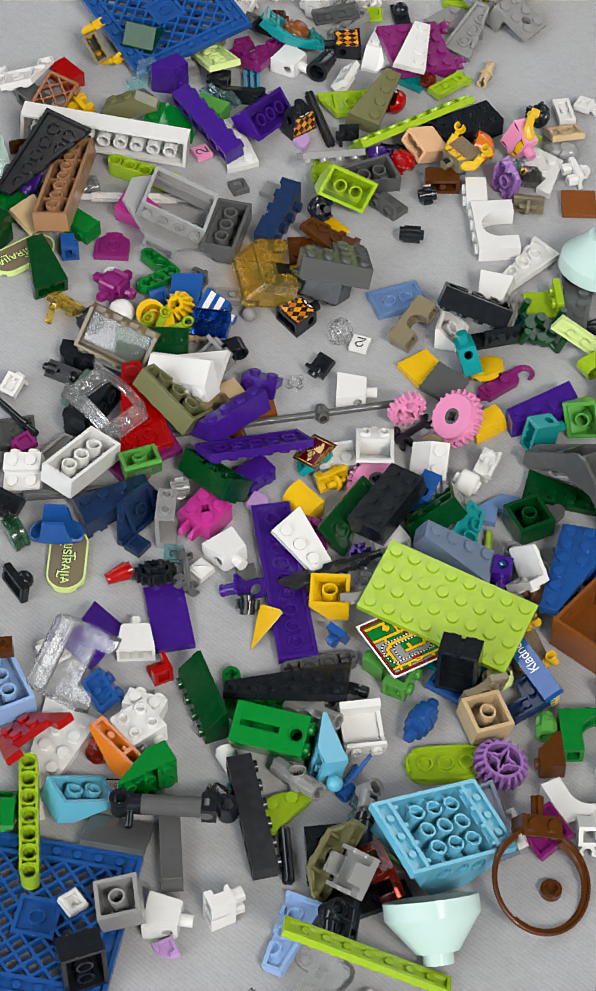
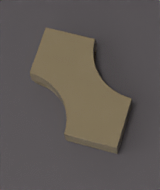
M507 672L489 675L479 685L464 690L458 703H460L461 698L497 689L502 691L509 680Z

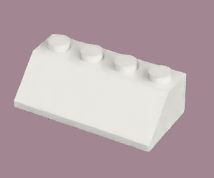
M159 352L150 353L147 366L154 363L173 378V383L184 386L187 389L186 393L193 398L197 396L202 402H209L220 393L213 359Z

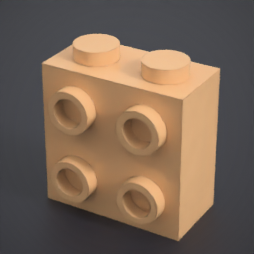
M433 126L408 128L401 141L406 149L415 156V161L418 164L440 162L443 160V149L446 143Z

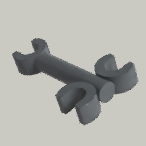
M182 548L177 552L179 560L182 561V573L178 572L173 576L174 579L178 580L174 583V587L177 589L183 587L184 591H187L190 596L195 597L200 591L195 589L199 586L197 581L193 580L190 582L189 561L193 559V553L189 552L186 555L185 548Z

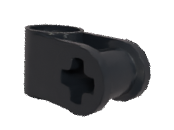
M234 336L221 340L224 343L222 347H227L234 354L232 358L235 361L247 357L249 350L241 337Z

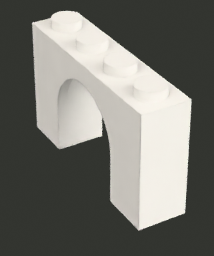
M512 199L471 201L470 208L467 209V218L471 219L469 221V229L473 231L471 239L472 243L475 242L474 255H477L478 262L515 260L520 255L521 243L519 235L498 236L490 234L484 229L490 225L513 224L514 209Z
M560 777L541 784L539 795L543 796L544 804L549 800L553 802L574 833H576L577 815L596 816V803H583L575 799Z

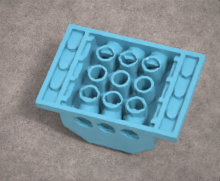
M475 778L373 802L368 808L375 819L370 829L371 832L393 856L400 860V864L405 868L410 878L415 879L428 895L463 887L486 872L493 864L498 845L510 835ZM513 842L505 850L504 854L515 852L518 848L516 842Z

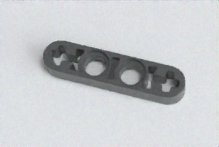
M342 650L319 656L285 661L280 668L281 672L288 671L287 669L298 670V667L304 669V666L307 664L317 667L324 666V662L328 660L337 664L338 659H340V663L348 662L346 658L352 660V669H354L358 664V655L354 650Z

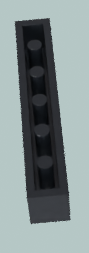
M251 753L226 757V770L232 795L238 799V820L252 879L255 881L278 876L282 862L280 854L276 855L275 848H277L275 835L271 836L270 829H272L271 817L266 816L265 810H268L266 797L261 795V791H263L261 778L257 779L256 775L259 772L257 760L252 759Z

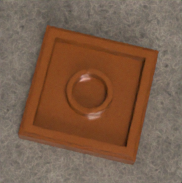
M561 190L562 218H596L595 191Z

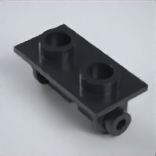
M53 359L43 364L44 376L70 386L76 382L83 372Z

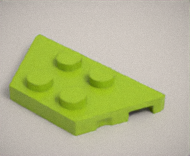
M368 89L317 93V100L336 118H346L348 112Z

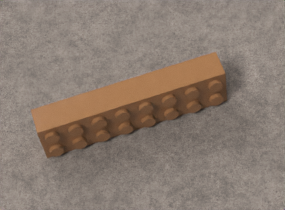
M85 137L50 165L32 212L35 231L65 232L70 230L96 157L94 137Z

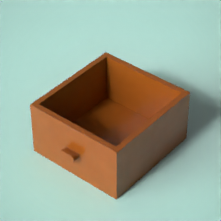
M596 577L552 619L549 644L595 675Z

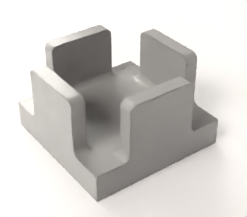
M343 843L342 847L347 849L346 853L342 855L332 850L323 867L324 871L334 875L333 881L331 882L326 879L325 884L362 901L381 860Z

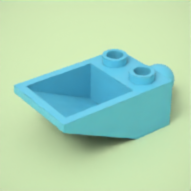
M323 712L317 726L315 740L312 739L311 747L313 749L307 774L323 783L326 789L338 792L343 787L342 776L348 764V755L343 750L327 712Z

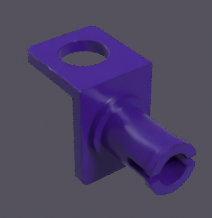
M494 555L490 584L507 590L505 585L510 583L514 558ZM505 561L508 563V567L505 569L500 568L497 563Z
M237 573L233 574V583L219 585L220 596L252 594V587L259 584L261 589L255 594V599L263 598L266 596L265 579L245 581Z

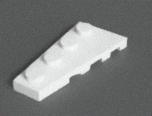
M414 22L392 67L424 75L430 24Z
M231 118L223 119L227 128H231L236 138H240L244 144V155L227 165V174L259 167V160L247 136L238 132Z
M534 236L531 243L524 248L522 254L515 258V262L509 265L503 274L514 276L516 284L513 290H515L559 259L560 253Z
M300 506L271 531V534L306 570L308 569L309 573L321 569L325 563L332 562ZM332 566V568L329 571H325L322 573L334 574L338 570L335 566Z

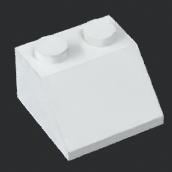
M436 441L413 442L409 470L422 475L424 469L442 475V482L446 484L451 444Z

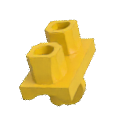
M84 92L79 93L77 97L73 96L67 106L70 109L95 112L94 104L91 101L87 103V97Z
M334 464L324 473L321 471L314 473L317 492L322 494L334 488L336 491L342 490V485L347 483L348 466L346 464L340 466Z

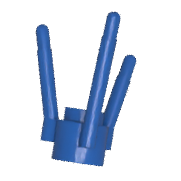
M371 754L359 766L355 764L343 780L342 789L334 792L336 797L343 803L348 801L353 803L357 799L355 794L356 787L352 781L372 758Z

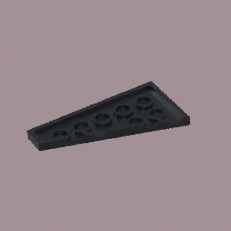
M46 108L0 178V192L10 197L13 196L89 135L92 129Z
M350 661L225 680L223 699L347 701L352 664Z

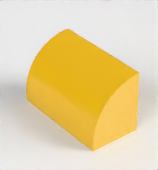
M496 404L483 409L484 414H482V418L484 420L481 421L482 428H479V434H476L473 440L477 445L507 430L506 419Z
M300 479L295 481L286 490L282 502L289 501L292 512L300 506L305 515L318 518L324 514V500Z

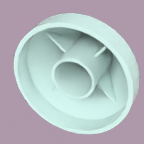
M593 227L564 244L559 256L558 267L570 282L595 293L596 227Z
M478 891L423 895L393 900L382 904L384 922L415 955L423 957L424 967L454 964V952L461 949L481 912Z

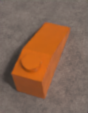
M101 715L89 725V729L108 767L121 779L141 753Z

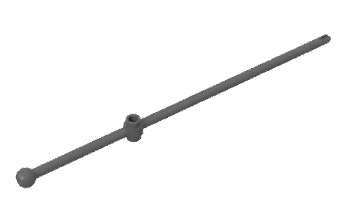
M395 400L331 409L320 403L315 406L314 411L259 418L244 426V428L316 418L319 423L324 424L328 422L329 416L390 408L389 403H394ZM172 430V433L175 437L192 435L191 432L186 435H182L177 430Z

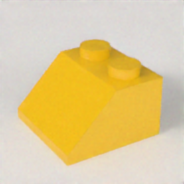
M311 573L309 607L328 620L348 621L349 601H341L340 593L350 592L351 574Z

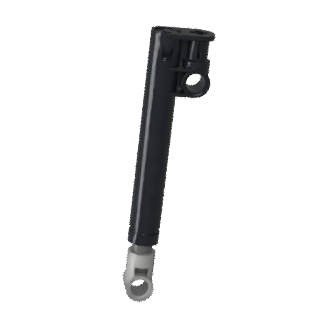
M376 777L357 785L355 789L358 805L354 819L367 827L356 849L368 855L371 853L373 833L370 829L375 822L368 808L371 803L377 802L378 797L384 792L382 782ZM342 892L341 898L336 897L320 904L318 915L321 919L322 929L357 941L363 900L360 901Z

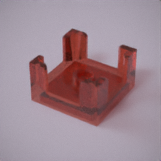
M379 838L357 848L366 854L375 850L378 859L381 860L371 883L376 884L388 878L394 890L378 898L381 905L406 895L395 867Z

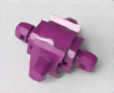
M114 268L113 271H106L104 274L100 272L94 273L93 281L98 284L100 290L96 295L97 301L104 302L107 300L113 302L116 299L127 298L133 300L136 298V291L130 288L132 271L127 269L122 272Z

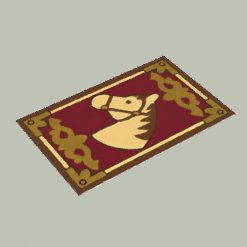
M313 434L311 438L314 439V447H309L304 451L299 450L292 458L316 470L337 445Z

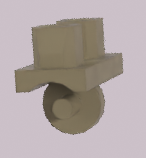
M514 193L513 209L515 212H524L528 215L529 213L543 214L545 197Z

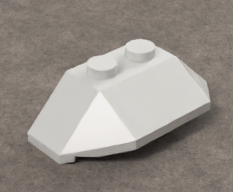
M375 27L365 48L361 70L376 74L381 69L389 67L390 63L375 32Z

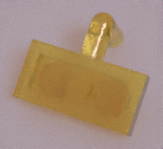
M61 291L49 293L46 300L51 304L48 308L45 323L52 324L55 310L61 309L66 315L74 317L83 314L82 311L85 307Z

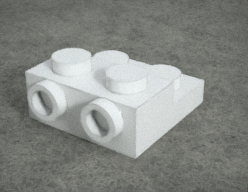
M11 449L10 452H5L3 488L12 493H24L26 490L42 489L41 468L42 463L45 462L42 452L38 449H29L28 452Z
M142 687L129 688L122 701V709L120 711L138 700L144 699L163 720L168 711V699L163 694L155 693L153 695L147 693Z

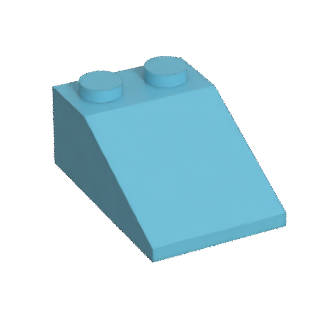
M104 775L47 776L40 797L56 823H75L109 809V795L113 789Z

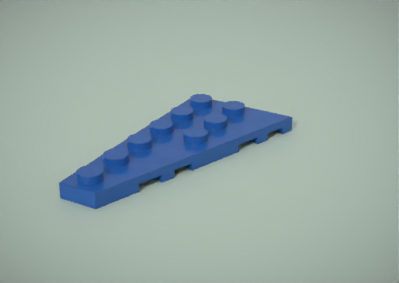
M562 524L548 574L549 581L545 584L540 602L539 613L557 615L571 601V597L575 592L581 589L582 583L585 580L587 581L596 570V529Z

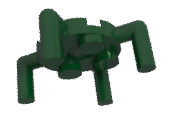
M525 298L518 309V313L524 319L522 335L518 339V344L524 345L529 342L534 346L536 344L542 345L541 347L549 346L554 353H560L567 343V339L561 337L556 344L554 340L558 333L551 329V325L561 315L566 314L567 308L562 306L552 319H549L543 312L529 315L526 310L532 301L529 298Z

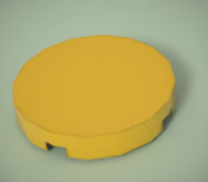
M497 356L481 357L479 359L483 372L469 377L472 380L477 379L479 382L496 379L499 373L504 371L503 360Z

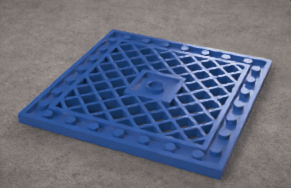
M81 0L94 19L102 17L100 22L102 24L105 23V26L101 27V29L118 52H121V56L139 80L150 75V64L175 53H178L183 58L189 57L252 27V22L234 0ZM130 4H133V5H136V8H135V7H129V6H130ZM205 17H212V19H205ZM123 21H138L164 28V32L152 54L123 46L124 29L126 23H123ZM185 21L187 24H181L180 22ZM191 23H197L198 25L193 26ZM202 24H203V25H209V27H208V28L202 27ZM166 28H173V30H166ZM177 29L184 30V32H177ZM188 31H192V32H195V33H194V34H188ZM163 36H169L170 38L165 39ZM174 37H175V38H181V39H180V41H177V40H174ZM160 44H164V45H166V48H165V47H159V46H160Z
M0 832V858L2 857L4 863L0 865V873L8 868L12 872V874L5 878L0 874V888L4 887L6 893L0 895V919L5 917L8 923L0 927V938L3 941L0 943V951L7 947L10 954L0 958V967L3 970L0 971V991H64L59 975L52 978L49 974V971L57 967L54 945L50 946L47 942L53 943L55 936L59 938L62 936L60 933L68 928L72 933L80 932L82 929L77 931L74 925L82 920L86 924L84 928L99 927L97 920L91 923L87 918L96 913L95 901L93 900L94 890L88 893L85 887L106 875L110 878L114 877L113 874L119 876L136 872L138 877H140L144 856L40 838V866L44 864L47 870L40 873L41 889L32 893L31 890H26L21 886L19 870L17 871L14 867L15 864L19 863V834ZM65 868L68 874L59 878L56 872ZM86 871L89 877L80 882L77 876ZM52 876L55 881L45 885L42 880ZM17 879L20 885L10 889L8 884ZM73 879L76 885L67 889L64 883ZM60 887L62 892L53 896L50 891ZM76 887L78 891L80 890L83 893L84 899L92 907L84 912H79L77 916L69 919L65 911L58 904L57 899ZM22 891H25L27 894L21 893L20 899L18 900L15 895ZM11 898L14 904L5 908L2 902ZM16 911L14 918L12 919L9 914ZM62 917L65 922L59 925L60 919ZM125 928L104 933L100 930L106 949L109 983L86 991L109 990ZM10 930L11 937L7 939L3 933ZM21 940L24 946L14 950L11 945ZM43 944L45 950L36 954L33 948ZM29 952L32 957L22 962L19 956ZM50 955L54 961L44 966L41 960ZM15 959L18 965L8 970L5 964ZM37 963L40 969L30 974L27 968ZM23 971V973H24L25 975H21V974H17V973ZM42 975H45V977H46L47 979L39 978V977H41Z

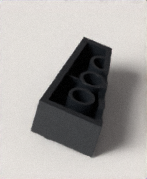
M447 281L437 300L440 309L446 312L454 311L456 315L465 319L467 317L472 318L475 323L483 325V323L487 324L491 329L507 327L513 315L510 302L505 301L502 304L495 297L491 296L487 299L480 292L472 291V293H469L467 288Z

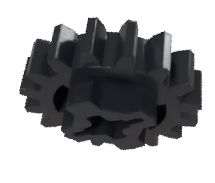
M163 559L144 561V564H138V567L134 568V578L137 584L141 583L142 586L147 584L149 587L166 585L167 581L172 582L173 576L177 574V567L174 562L170 563L169 560L164 561Z

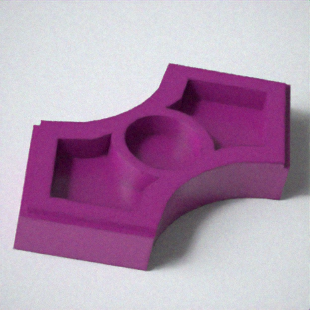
M248 35L234 39V47L229 51L240 58L244 52L254 50L255 45Z

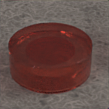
M424 73V75H421L419 83L424 88H428L436 83V77L432 73Z

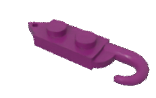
M527 365L516 366L508 372L505 371L499 374L496 379L480 385L476 397L480 401H488L490 403L517 387L519 384L517 374L527 371L530 373L528 380H532L535 372L533 368Z

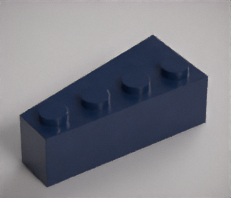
M285 177L281 178L280 189L276 188L273 203L269 202L265 215H262L254 231V246L273 251L280 244L282 236L288 232L290 224L294 223L297 213H300L302 210L301 182Z
M145 474L72 498L74 514L78 522L83 525L88 539L93 537L95 532L99 530L102 532L108 528L109 524L117 521V504L141 483H149Z

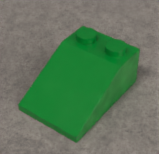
M159 102L158 110L145 114L143 119L146 122L191 129L190 144H192L197 131L179 109L164 102Z

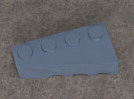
M430 520L425 521L416 529L413 546L423 554L490 583L494 550Z

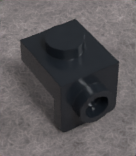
M320 351L311 364L307 362L305 366L308 369L307 373L313 378L319 377L324 380L336 362Z

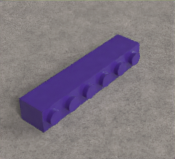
M186 84L171 93L174 105L227 165L244 155L242 140L236 138L233 130L227 128L224 120L217 116L215 110L208 106L206 100L199 96L195 88Z

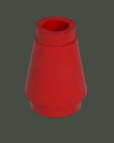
M128 561L125 563L121 562L105 573L104 576L108 585L131 580L134 572Z

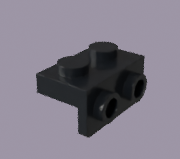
M0 487V517L5 520L10 518L16 521L26 501L24 498Z

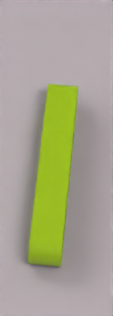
M31 752L24 753V756L19 759V875L21 886L26 890L38 888L41 881L40 771L38 758Z

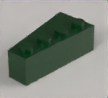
M191 448L185 449L177 468L184 473L185 477L193 479L222 501H228L233 504L245 502L253 483L250 479L222 463H210V461L197 453L195 449Z

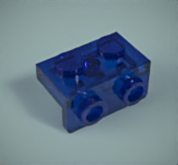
M197 307L195 309V320L191 328V335L207 336L209 334L212 337L217 336L219 339H227L231 328V312Z

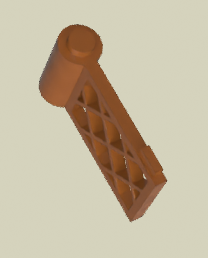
M49 70L31 102H42V104H45L44 101L53 99L55 104L53 106L67 108L72 97H77L81 88L79 83ZM50 77L56 78L59 83L50 85ZM67 84L73 86L72 90L66 92L63 88ZM61 87L62 93L53 94L52 88ZM49 89L51 96L42 97L41 92ZM64 96L65 102L57 104L55 98Z

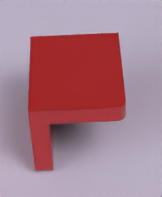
M161 651L160 661L146 666V671L155 687L174 680L173 667L165 652Z

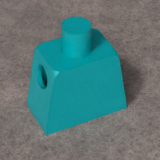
M466 330L457 331V338L453 339V343L465 377L483 372L471 334H467Z
M550 413L529 416L524 426L520 444L526 451L538 443L555 444L559 432L565 431V424L562 420L557 421Z

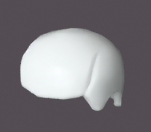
M116 299L109 306V309L131 320L135 316V309L132 303L126 299Z

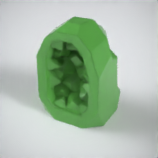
M541 710L535 718V739L540 742H546L557 731V718L550 711Z

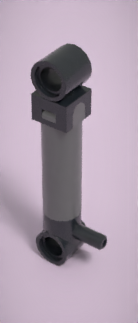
M116 788L109 795L110 812L115 817H125L124 827L126 829L132 828L134 814L201 818V822L216 823L218 817L221 822L227 824L236 821L239 815L238 799L232 794H223L218 798V793L202 792V796L129 793L126 789Z

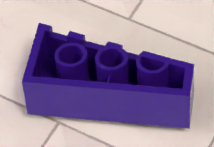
M570 381L506 409L505 419L511 438L522 435L527 417L550 413L557 421L562 420L565 424L562 403L578 398Z

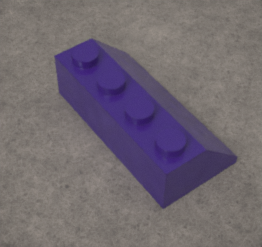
M279 86L258 98L231 117L239 133L259 142L283 125L284 112L291 105Z
M256 386L249 387L247 391L235 396L231 401L221 405L217 410L207 414L198 421L191 432L192 436L207 442L228 438L271 410L266 390Z

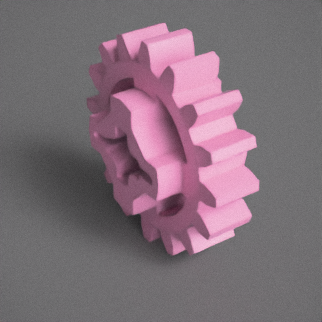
M407 391L406 395L401 393L400 397L394 398V403H389L390 408L387 409V416L393 425L397 424L400 427L403 424L406 427L409 422L413 424V421L419 420V415H424L423 410L427 409L425 406L427 402L421 393L417 394L416 391L412 392V394Z

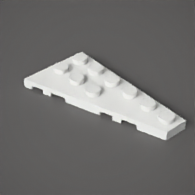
M48 696L45 698L41 713L70 712L75 720L61 730L50 726L34 737L30 752L34 753L38 758L40 794L47 776H61L66 773L92 736L89 725L97 719ZM40 797V807H41V805H42L44 802H43V800H42L41 797Z

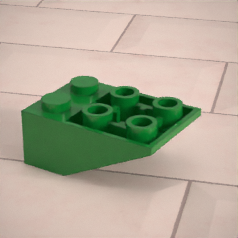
M163 740L146 748L118 781V788L126 789L129 793L155 794L177 783V758L166 741Z

